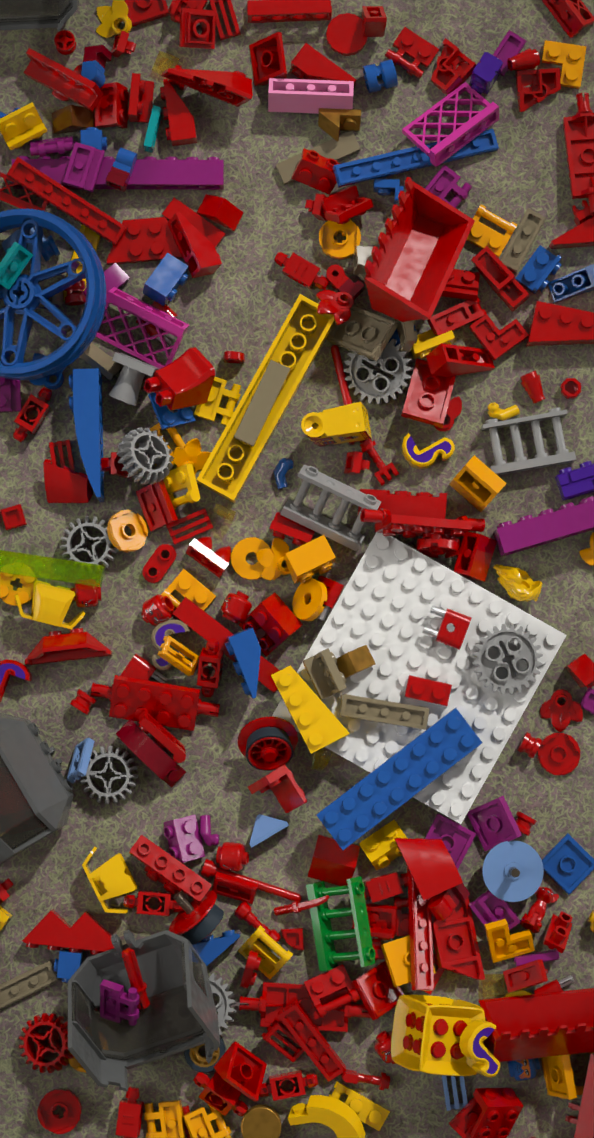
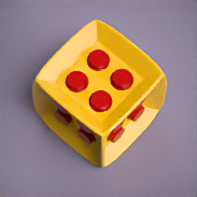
M413 994L399 996L395 1008L391 1038L392 1060L409 1070L446 1076L476 1075L477 1072L472 1068L476 1061L462 1054L459 1043L461 1034L471 1022L485 1020L483 1008L464 1000H454L440 996Z

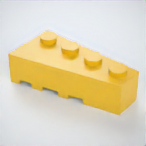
M291 665L271 675L311 754L350 734Z

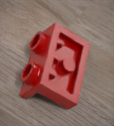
M132 73L128 116L130 122L149 123L155 84L153 81L142 80L141 74Z
M118 82L104 84L100 88L103 96L95 107V127L101 129L118 126L125 129L129 120L128 88Z

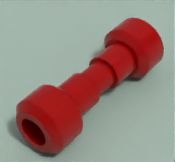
M242 902L234 910V915L239 920L244 919L255 929L261 925L265 929V933L276 942L279 941L280 934L275 929L270 930L265 924H262L251 912L252 907L248 903Z

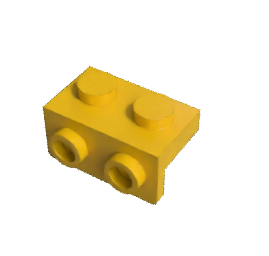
M428 330L417 335V342L413 344L411 353L414 359L419 357L424 359L441 343L454 344L455 336L451 330L435 337L433 331Z
M392 820L358 843L376 871L387 867L391 861L401 856L394 838L407 837L395 820Z

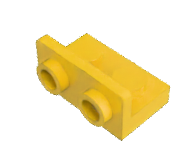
M33 102L0 118V132L10 150L18 149L30 140L40 138L47 132Z

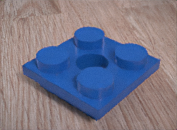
M155 392L148 394L162 430L196 421L191 407L175 409L174 413L168 410L167 405L160 407L156 403Z

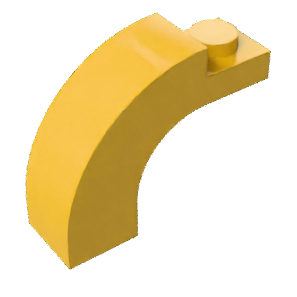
M310 1095L307 1104L298 1103L292 1106L288 1116L290 1126L321 1123L331 1128L337 1138H365L366 1135L363 1124L353 1109L342 1101L329 1096Z

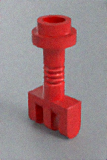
M371 439L366 440L360 444L362 448L360 450L362 453L366 451L370 458H372L378 468L374 476L380 485L383 486L385 481L381 476L384 475L388 481H391L392 477L389 471L391 470L395 477L399 475V472L392 462L385 465L383 460H381L373 447L376 445L375 441Z
M346 1069L341 1074L343 1080L347 1083L357 1084L361 1082L378 1085L379 1090L388 1089L390 1085V1076L382 1072L380 1077L357 1073V1071Z

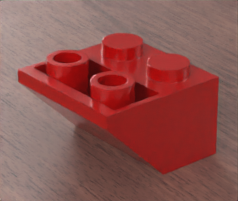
M273 593L261 602L246 617L244 622H240L238 625L243 630L253 628L260 644L261 652L267 657L303 624L276 593Z

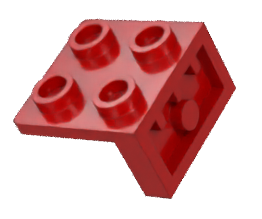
M285 764L248 786L251 794L260 791L262 794L271 789L285 813L307 802L304 791L297 785L293 773Z

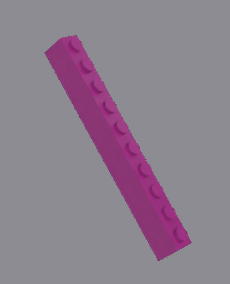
M18 156L67 189H79L63 184L70 160L69 156H61L59 159H51L48 156L38 157V159ZM150 156L144 157V159H137L126 189L224 190V160H220L218 157H208L207 160H199L197 157H187L186 160H177V157H165V160H157L156 157ZM104 157L95 189H115L107 186L106 183L108 172H110L115 162L114 157ZM19 184L13 186V189H24Z

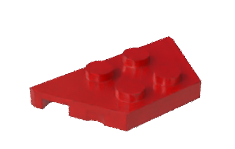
M165 217L123 220L122 224L126 226V229L116 245L112 246L107 258V265L160 261L167 253L177 259H183V256Z
M468 897L466 900L460 901L448 918L441 921L435 919L432 922V938L438 968L476 980H484L485 975Z

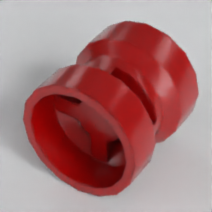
M81 280L65 289L67 294L65 297L66 305L85 304L86 296L83 293L85 281Z

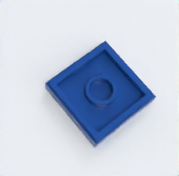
M568 833L542 859L543 870L568 895L594 870V858Z

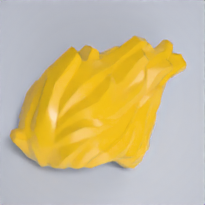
M499 564L494 565L493 568L499 575L497 580L506 589L510 598L526 602L531 600L536 602L538 600L542 582L539 580L533 581L528 573L520 568Z

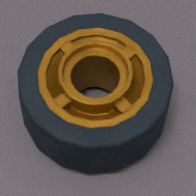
M221 1036L220 1046L217 1051L213 1052L212 1060L209 1064L206 1061V1056H202L199 1053V1048L205 1044L184 1050L187 1064L198 1072L208 1073L214 1071V1066L224 1055L226 1049Z

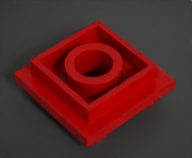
M180 8L179 47L215 49L216 10ZM198 23L202 26L201 34H198L196 31Z

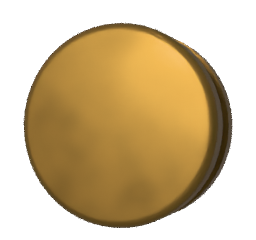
M264 1104L249 1108L241 1121L243 1138H279L281 1119L277 1111Z

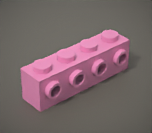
M269 78L268 112L319 114V108L353 109L354 81Z

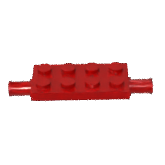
M584 92V97L582 93L576 95L578 107L576 115L563 117V129L572 199L588 198L590 215L594 216V113L590 110L589 93Z
M363 508L360 514L361 522L376 523L375 532L383 533V536L403 534L404 538L423 536V538L429 539V535L439 534L442 535V539L464 536V533L468 531L483 532L485 529L484 519L467 518L466 515L452 520L391 514L390 510L384 508L380 510Z
M115 675L112 686L93 683L90 696L107 698L111 701L109 717L125 720L132 719L139 722V715L145 710L162 726L194 731L196 717L199 714L218 718L220 704L201 701L202 699H199L200 689Z
M263 982L262 996L260 998L240 996V1003L248 1004H240L239 1011H259L261 1014L260 1027H272L275 1020L284 1025L278 1017V1012L294 1001H297L318 1030L348 1032V1019H351V1017L371 1018L369 1013L365 1012L367 1009L364 1004H352V1001L327 1012L326 1016L319 1018L303 984ZM344 989L320 1000V1002L324 1005L348 994V991Z

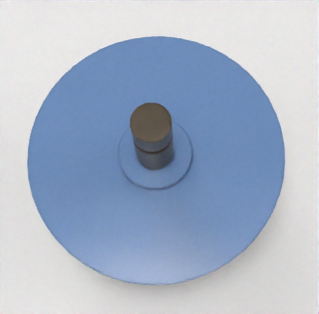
M516 840L504 841L494 846L486 855L482 867L483 879L489 891L497 898L508 902H518L532 896L540 887L544 873L542 860L535 849L524 842Z

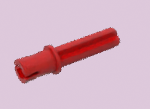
M126 948L121 954L130 981V988L134 987L137 989V994L139 995L137 1008L141 1009L142 1003L143 1009L150 1005L146 992L147 984L143 982L134 950Z

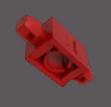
M278 252L275 256V263L280 267L284 266L282 270L284 275L308 289H311L313 284H315V287L326 290L329 281L323 275L319 276L321 268L295 253H292L290 258L282 252Z
M46 387L39 391L37 394L38 398L32 394L29 396L14 420L20 426L16 428L13 434V438L17 441L23 442L28 436L27 432L35 435L50 411L51 407L46 402L50 401L52 391ZM37 409L38 416L33 420H28V413L31 410Z
M212 638L207 641L206 648L203 647L199 656L197 686H202L204 697H212L215 688L219 687L222 679L224 650H219L218 640ZM209 662L212 663L211 666L215 669L212 671V674H209L210 670L206 667Z
M394 871L364 881L366 887L364 892L365 900L369 897L370 902L374 903L403 893L401 886H408L407 873L400 874L401 877H398L397 872Z
M138 891V897H135V895L124 896L123 905L128 908L137 906L136 914L170 916L171 909H174V912L183 911L179 903L171 900L172 893ZM145 895L149 896L146 899L147 902L150 898L156 897L160 903H163L162 897H165L164 911H159L163 905H160L157 909H152L149 904H145L147 908L145 910Z
M302 1070L269 1076L270 1084L262 1083L259 1096L265 1097L272 1093L273 1101L306 1095V1086L311 1088L318 1085L317 1074H306V1077H303ZM294 1077H297L299 1090H296ZM285 1080L293 1082L294 1086L291 1090H284L280 1087L281 1093H278L276 1081H279V1086Z
M217 1071L211 1079L203 1072H198L194 1077V1083L204 1088L199 1098L222 1115L226 1116L232 1109L235 1114L243 1116L248 1110L247 1104L242 1100H238L242 1093L223 1080Z
M130 1086L126 1093V1098L128 1099H122L119 1102L115 1135L123 1136L121 1138H137L140 1135L144 1102L137 1101L140 1095L138 1087Z

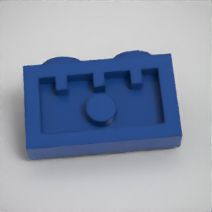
M539 245L515 279L534 294L538 290L542 292L549 283L547 280L548 276L551 273L555 275L562 264L559 261L562 257L560 255L556 257Z

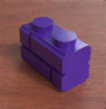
M485 52L472 72L471 88L479 94H488L499 77L503 65L502 60L489 52Z
M592 461L579 464L580 468L572 470L571 467L559 470V475L555 479L562 501L594 492V464H592Z

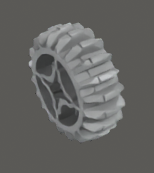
M140 427L136 430H131L127 433L128 435L122 438V442L118 446L120 450L116 455L121 457L118 463L124 465L122 471L128 472L127 477L133 476L134 482L140 481L142 485L147 483L151 485L162 481L168 476L169 470L173 466L171 462L174 457L169 455L172 452V449L167 447L169 442L162 440L163 435L157 436V430L151 432L149 428L143 430ZM135 443H139L137 449L134 448ZM157 464L156 469L152 470V465Z
M85 516V523H82L81 519L77 518L78 526L75 527L72 522L69 523L73 530L70 532L68 529H64V533L69 536L68 538L61 537L60 539L63 542H67L66 545H60L61 550H67V552L62 554V557L67 558L70 556L66 563L71 565L75 562L73 565V570L75 571L81 566L80 570L83 574L86 572V568H89V573L93 574V567H96L97 571L101 572L100 565L102 563L106 568L109 567V564L106 562L107 558L110 561H114V557L110 553L115 554L118 552L117 549L112 548L113 544L109 540L107 526L103 528L106 522L101 520L97 524L98 518L93 517L92 523H90L89 517ZM86 528L97 529L104 535L101 537H90ZM80 531L82 540L80 544L72 548V541ZM85 535L90 542H95L92 545L93 555L88 548L84 549L86 545ZM106 542V550L98 559L96 550L98 546ZM84 552L88 553L92 562L80 561L74 555Z
M103 746L100 747L101 754L93 750L94 758L90 757L86 779L80 781L81 784L88 783L89 785L83 789L84 792L91 789L93 792L89 797L92 799L97 794L98 803L102 801L103 797H105V804L110 803L111 797L114 803H118V795L122 800H125L126 796L123 792L126 791L128 794H132V790L128 786L136 787L137 785L135 782H131V778H138L137 774H132V770H137L138 768L137 766L130 767L129 765L134 759H125L129 754L128 752H124L122 756L119 755L121 752L119 747L115 753H113V746L108 747V752H105ZM107 757L103 770L92 771L97 761ZM113 757L123 763L126 773L117 772L114 769ZM110 764V769L112 770L111 772H114V774H119L120 776H114L110 778L108 786V781L106 780V778H104V776L98 775V773H106L109 769ZM92 777L103 780L105 793L95 787ZM116 779H126L121 789L111 793L113 782Z

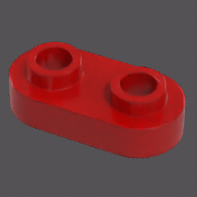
M160 545L143 567V577L149 583L161 581L175 562L177 554L171 545ZM163 551L169 552L168 558L162 557ZM155 568L157 574L151 576L149 574L150 569Z
M250 950L240 987L248 989L249 985L254 986L257 973L253 972V970L258 971L261 958L257 957L259 952Z

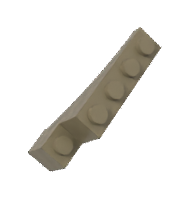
M356 246L352 255L353 275H358L363 280L366 276L365 264L367 260L371 261V263L373 262L371 254L373 247ZM392 318L398 324L396 329L400 339L401 350L410 352L413 344L417 342V331H414L415 320L401 322Z

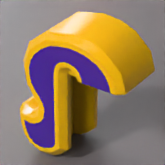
M408 433L403 439L401 449L405 460L412 467L426 469L433 465L437 456H441L442 461L448 460L453 455L455 445L452 440L444 437L419 451L411 435Z
M482 1019L471 1022L464 1029L460 1036L459 1046L463 1055L476 1061L472 1065L474 1071L486 1077H494L500 1070V1062L482 1042L496 1029V1025Z

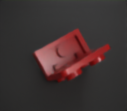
M476 1088L473 1096L481 1107L482 1112L470 1134L471 1137H508L523 1108V1104L512 1088Z

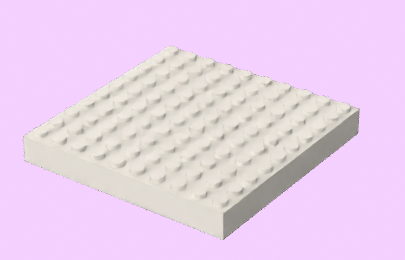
M376 532L305 659L310 658L329 648L330 652L338 658L352 650L367 645L376 663L346 678V689L321 700L350 733L325 746V748L371 773L425 731L423 729L340 716L343 694L430 708L427 729L451 710L457 708L483 743L414 795L413 798L461 824L567 635L396 538L383 536V533ZM432 606L445 611L448 608L472 617L460 650L435 641L436 638L422 633L425 630L423 629L425 626L439 631L443 617L430 613V610H433L431 609ZM502 624L506 625L507 630L511 624H514L515 631L522 626V634L530 631L528 638H537L533 645H540L541 648L536 650V652L543 654L542 657L537 658V661L543 663V665L536 666V669L541 673L532 675L536 681L528 680L529 688L521 685L522 692L519 693L514 688V692L511 695L508 689L505 690L504 694H501L500 688L492 692V684L485 687L487 680H478L482 674L481 672L474 673L479 667L472 664L473 661L478 660V657L473 656L472 653L479 652V649L474 646L475 644H482L479 637L487 638L485 633L487 630L493 634L494 626L500 631ZM510 639L508 647L512 651H517L519 643L515 639ZM499 641V645L505 655L502 661L503 663H508L512 677H516L510 664L513 658L512 656H507L503 642ZM490 647L487 653L491 659H496L499 656L497 648ZM520 659L516 662V668L523 672L527 669V663ZM302 662L297 673L318 696ZM502 667L497 668V678L505 679L507 671ZM409 675L451 684L448 705L443 706L404 697ZM281 699L272 717L287 720L299 732L286 704Z

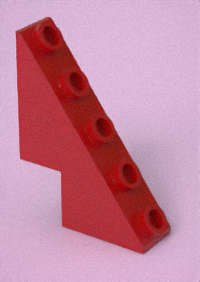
M52 909L22 940L26 943V947L39 948V944L48 945L47 949L60 950L61 947H67L69 952L82 953V949L91 950V954L94 955L115 948L111 941L112 935L87 911L70 926Z

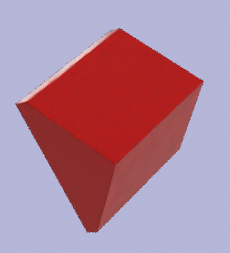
M276 32L249 45L255 86L269 84V78L287 79L281 32Z
M318 835L307 877L339 886L348 885L347 879L353 877L360 846L351 844L342 850L335 839Z
M235 1041L216 1063L214 1069L227 1083L252 1101H258L267 1064Z

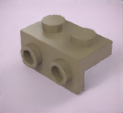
M329 648L303 661L320 700L347 688L345 676L342 672H339L336 665V657L330 652Z

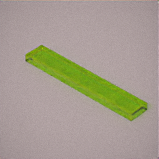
M0 550V572L102 587L105 569L103 565Z

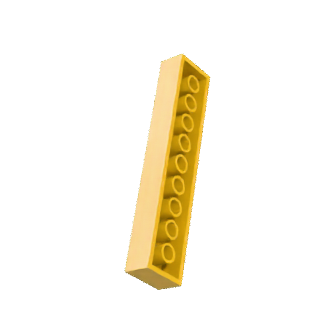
M301 294L298 296L196 481L198 484L233 503L236 502L335 324L334 314H317L318 303ZM270 360H273L290 368V372L253 447L234 438V435Z

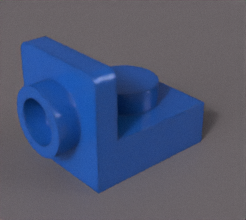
M374 179L373 192H378V195L387 196L394 192V204L398 205V195L400 191H404V187L400 186V179Z

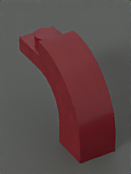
M129 719L116 733L119 739L171 788L186 773L132 719Z

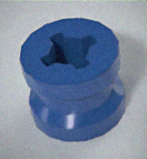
M51 235L42 242V256L45 262L49 261L50 257L54 255H60Z

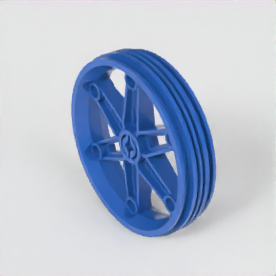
M12 209L0 212V233L21 227L18 244L26 250L28 244H32L33 256L31 258L30 276L20 273L9 290L0 284V300L3 299L6 307L0 309V319L4 318L0 377L12 380H33L54 374L66 368L89 347L103 320L107 297L106 281L95 249L77 228L62 218L45 211ZM35 227V232L29 235L30 229ZM43 228L63 237L72 246L79 258L40 271ZM82 264V271L77 273V267ZM67 272L68 277L44 290L41 289L40 281ZM86 278L87 293L85 307L80 322L76 326L49 298ZM40 303L61 322L58 327L34 311ZM15 314L23 315L17 345H12ZM33 319L66 341L53 353L41 359L23 363ZM72 328L73 333L67 338L66 333ZM15 353V360L10 363V356Z

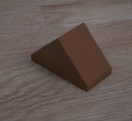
M68 105L53 112V133L80 132L88 127H95L94 110L92 112L85 107Z

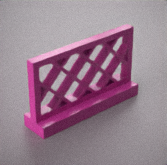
M464 82L404 127L402 133L430 157V162L437 167L499 120V106L494 102L490 104L477 91L472 89L469 84ZM466 91L471 95V98L458 99V96ZM447 104H455V111H443V107ZM458 105H470V111H457ZM473 105L485 107L482 111H472ZM431 116H439V123H427V119ZM442 116L454 117V123H442ZM457 117H469L466 123H457ZM415 128H423V135H414L411 131ZM426 128H438V135H426ZM441 128L453 129V132L450 135H441ZM425 140L437 141V144L429 149L425 145Z
M116 287L110 289L106 295V307L103 319L105 316L107 319L102 320L101 324L108 322L112 333L105 335L98 330L96 337L159 369L172 363L183 336L189 328V324ZM110 303L118 307L120 315L110 317L108 311ZM130 314L136 316L139 324L129 327L126 316ZM122 318L126 329L116 332L112 320ZM145 325H154L158 334L149 337ZM140 327L144 339L135 341L131 330ZM127 332L131 343H121L118 334ZM170 333L176 336L175 344L167 346L163 335ZM160 337L163 348L154 351L150 340ZM146 341L150 352L143 354L139 352L136 344ZM165 351L168 358L165 365L158 362L156 353Z

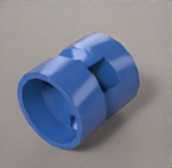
M392 59L380 62L379 66L375 64L363 66V75L368 93L380 91L383 86L386 89L398 86L397 74Z

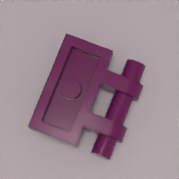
M73 136L31 141V156L40 155V157H43L49 153L58 152L59 154H64L65 151L73 150Z
M444 164L425 189L456 208L462 200L469 196L468 192L472 186L467 182L462 187L458 186L457 183L461 177ZM452 191L456 195L448 202L445 198Z
M104 979L100 984V1017L117 1023H121L124 1018L128 1020L129 1025H136L139 1018V1009L137 1008L139 995L137 994V989L132 987L129 988L128 993H125L123 985Z

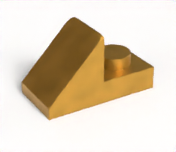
M319 108L318 127L336 141H339V130L360 131L361 110Z

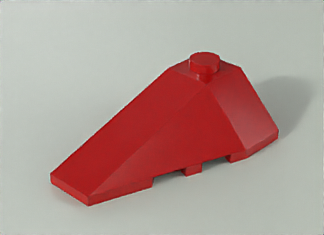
M168 68L161 75L164 78L237 107L250 101L253 96L252 79L247 78L244 73L239 71Z

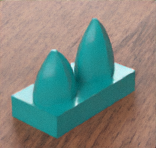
M14 242L6 250V255L0 262V284L8 290L33 256L31 252L17 242Z

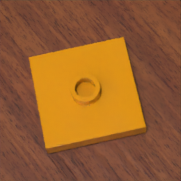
M410 935L382 944L381 948L394 987L411 982Z

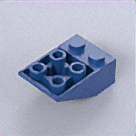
M248 628L226 637L228 642L225 643L229 655H234L236 662L233 663L237 675H242L244 682L241 683L245 695H250L254 699L257 695L261 647L253 628Z

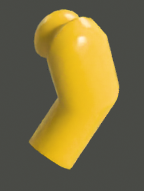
M493 402L487 407L489 410L487 413L490 417L502 421L520 414L517 405L501 409L497 403Z

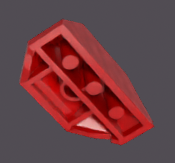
M83 628L70 630L69 634H62V631L49 632V636H44L24 661L25 665L28 666L113 655L110 649L87 631L83 632Z

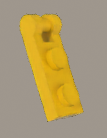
M336 1081L335 1089L332 1095L329 1094V1097L339 1100L342 1093L347 1094L348 1097L343 1103L353 1109L362 1122L380 1131L390 1111L341 1082Z

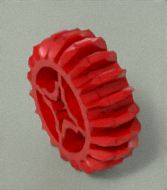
M43 1013L41 1017L36 1015L34 1016V1021H27L28 1027L22 1028L23 1033L26 1035L19 1037L21 1041H24V1044L19 1045V1048H24L25 1050L21 1056L28 1057L25 1064L33 1063V1070L39 1068L40 1073H44L46 1070L48 1073H53L55 1069L60 1071L62 1070V1065H69L68 1059L74 1058L68 1050V1021L63 1023V1016L57 1018L55 1013H51L50 1016L47 1013ZM43 1025L52 1026L51 1030L47 1031L46 1034H39L37 1032ZM59 1034L62 1038V1044L58 1040ZM46 1039L50 1040V1042H48L51 1043L50 1047L46 1046ZM34 1042H35V1043L37 1044V1046H38L37 1052H36L35 1047H34ZM50 1052L59 1053V1056L53 1061L44 1059Z

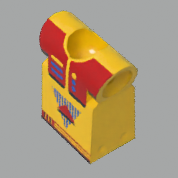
M362 402L326 409L319 413L311 412L305 415L301 421L302 431L319 447L328 444H342L372 439L368 411Z

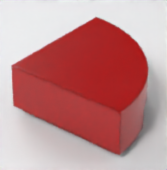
M303 928L281 929L282 936L289 946L297 950H304Z

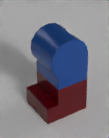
M104 45L85 47L81 75L95 82L101 88L106 80L104 75L106 62L111 61L112 53Z
M124 148L119 149L115 162L106 177L107 186L123 192L126 191L137 160V153Z

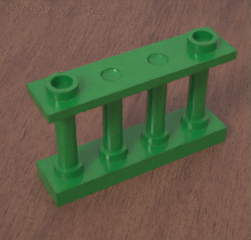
M361 876L347 879L348 885L326 888L324 881L306 884L308 901L326 895L349 894L351 907L329 909L328 901L310 908L320 972L338 967L337 962L360 960L361 967L375 964L376 954L372 945L364 896L365 886ZM353 916L355 929L332 930L331 918ZM356 938L358 951L336 953L334 940Z

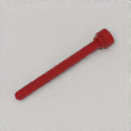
M333 345L331 347V354L344 405L352 404L339 347Z
M205 859L201 876L209 878V876L214 877L217 872L259 883L258 890L292 901L302 900V896L298 893L217 867L214 861Z

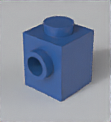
M95 127L81 130V144L95 147L99 150H107V137H103L102 130Z
M60 950L59 959H55L54 972H57V978H62V982L68 983V980L82 965L83 952L76 953L69 952V950Z

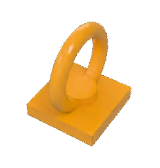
M572 1054L541 1057L548 1095L568 1100L577 1098V1095H583L584 1086H576L574 1083V1072L570 1062Z

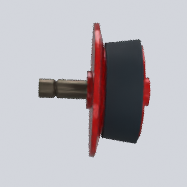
M262 717L249 722L242 728L238 735V748L252 767L262 771H273L290 762L293 757V751L298 743V734L295 727L287 720L278 717Z
M208 891L201 902L193 900L190 903L184 899L180 892L177 893L173 899L179 903L183 911L176 915L169 927V931L182 935L183 938L189 940L191 945L200 942L211 934L219 925L224 915V911L215 904L217 899L216 892Z

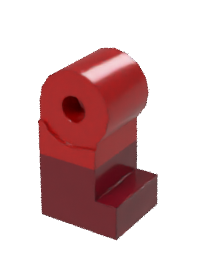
M335 264L328 267L326 278L337 292H347L355 300L365 290V285L360 280L354 283L345 275L344 269L340 265Z
M461 883L433 896L427 906L435 918L441 921L448 918L460 901L466 900L470 893L464 884Z

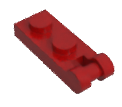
M477 297V301L466 300L427 320L435 337L451 330L453 332L486 315L485 309H482L479 304L481 302ZM471 307H472V309H473V311H474L473 314H471V312H470V310H469V308H471Z
M144 710L139 715V727L146 734L150 733L154 736L155 742L161 748L166 747L173 754L175 762H184L186 759L185 746Z

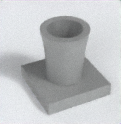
M115 352L112 360L122 364L123 368L108 395L136 406L145 374L153 377L154 371L159 368L126 354Z

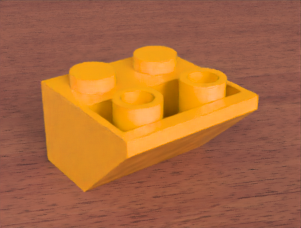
M475 455L449 483L453 489L480 512L485 509L507 484Z
M325 535L285 553L284 556L294 584L298 582L303 584L305 581L312 579V576L318 572L322 575L330 571L336 559Z

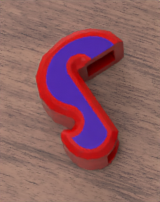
M8 659L0 661V702L11 675L31 681L32 674L24 664Z

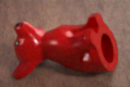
M539 887L534 893L537 901L530 907L529 912L523 915L520 921V925L527 930L529 929L530 932H540L542 927L541 921L546 913V905L556 902L559 898L558 894H553L551 889L547 887Z

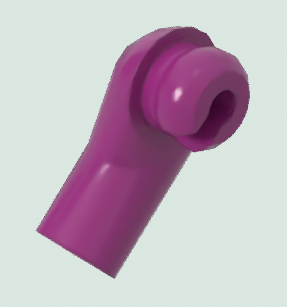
M200 816V834L206 845L211 847L212 845H218L219 835L211 834V816Z

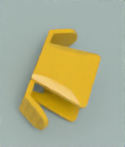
M34 581L31 614L23 612L18 594L15 595L20 616L34 621L72 630L86 614L84 611H81L69 624L63 622L75 592L71 591L70 588L59 585L55 587L47 582Z
M94 847L85 859L82 867L99 902L107 913H128V909L109 908L105 901L137 889V884L122 854H116L91 872L88 863L98 849Z

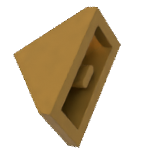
M367 645L336 658L337 668L339 672L343 673L345 679L376 664Z

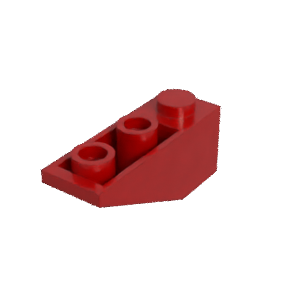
M163 79L164 87H160L161 99H166L167 107H163L164 120H169V127L165 128L167 140H171L172 146L197 143L193 115L168 79Z

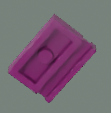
M75 142L63 184L94 192L105 156V150H99L95 147Z
M0 377V413L20 412L22 409L21 380Z
M489 890L479 896L474 902L469 903L471 909L483 925L506 919L510 930L520 923L519 917L507 901L497 898Z

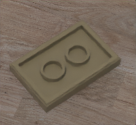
M352 306L349 320L341 325L335 323L326 339L332 344L377 362L398 324L387 318Z

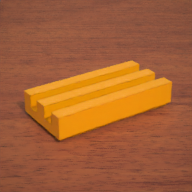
M164 636L163 641L165 642L161 644L160 648L162 650L158 652V656L187 676H192L199 661V656L171 636ZM171 645L173 648H175L176 650H178L179 653L176 652L175 650H173L172 648H170L169 646Z

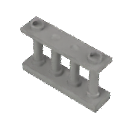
M558 407L549 409L548 413L499 422L498 419L486 420L485 424L481 426V431L489 430L495 460L490 469L499 476L575 462V451L569 452L566 449L560 420L561 417L567 415V410H561ZM552 419L558 451H556V455L548 456V453H545L539 421ZM531 423L537 455H535L534 459L527 460V457H524L518 425ZM510 427L516 457L514 462L506 463V460H503L498 435L499 428Z
M303 465L297 477L304 480L295 500L288 499L280 515L358 552L365 538L360 533L364 524L360 519L361 510L363 508L378 510L381 501L377 500L373 495L362 493L319 472L313 466ZM311 483L323 489L314 510L302 505ZM330 493L342 498L333 519H329L321 514ZM350 502L362 507L352 529L341 524Z

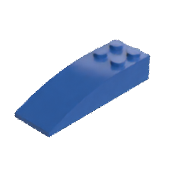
M99 368L73 369V375H69V388L73 392V396L69 397V407L74 414L80 455L99 502H104V471H101V458H103L102 375Z

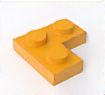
M545 40L541 63L561 65V86L580 89L587 46Z
M506 919L484 924L493 963L535 951L532 934L529 929L510 935Z

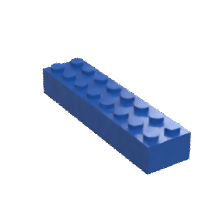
M454 708L318 812L316 816L341 849L344 850L483 742L457 708Z

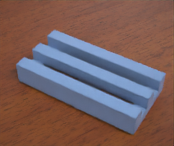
M89 737L75 746L67 780L71 783L81 779V776H86L95 742Z
M441 1075L446 1110L464 1108L468 1103L464 1076H459L463 1103H459L455 1076H451L454 1104L450 1105L446 1075Z

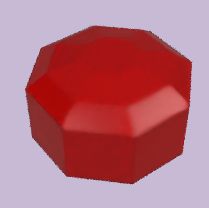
M567 378L560 385L561 394L566 399H575L581 393V383L575 378Z

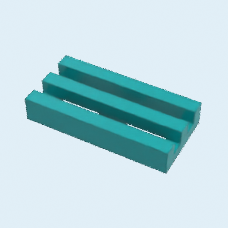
M153 105L144 141L145 151L151 153L154 151L162 117V110L159 106Z

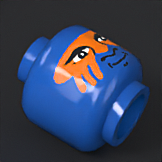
M538 1058L507 1061L510 1077H514L516 1081L533 1079L537 1075V1070H540Z

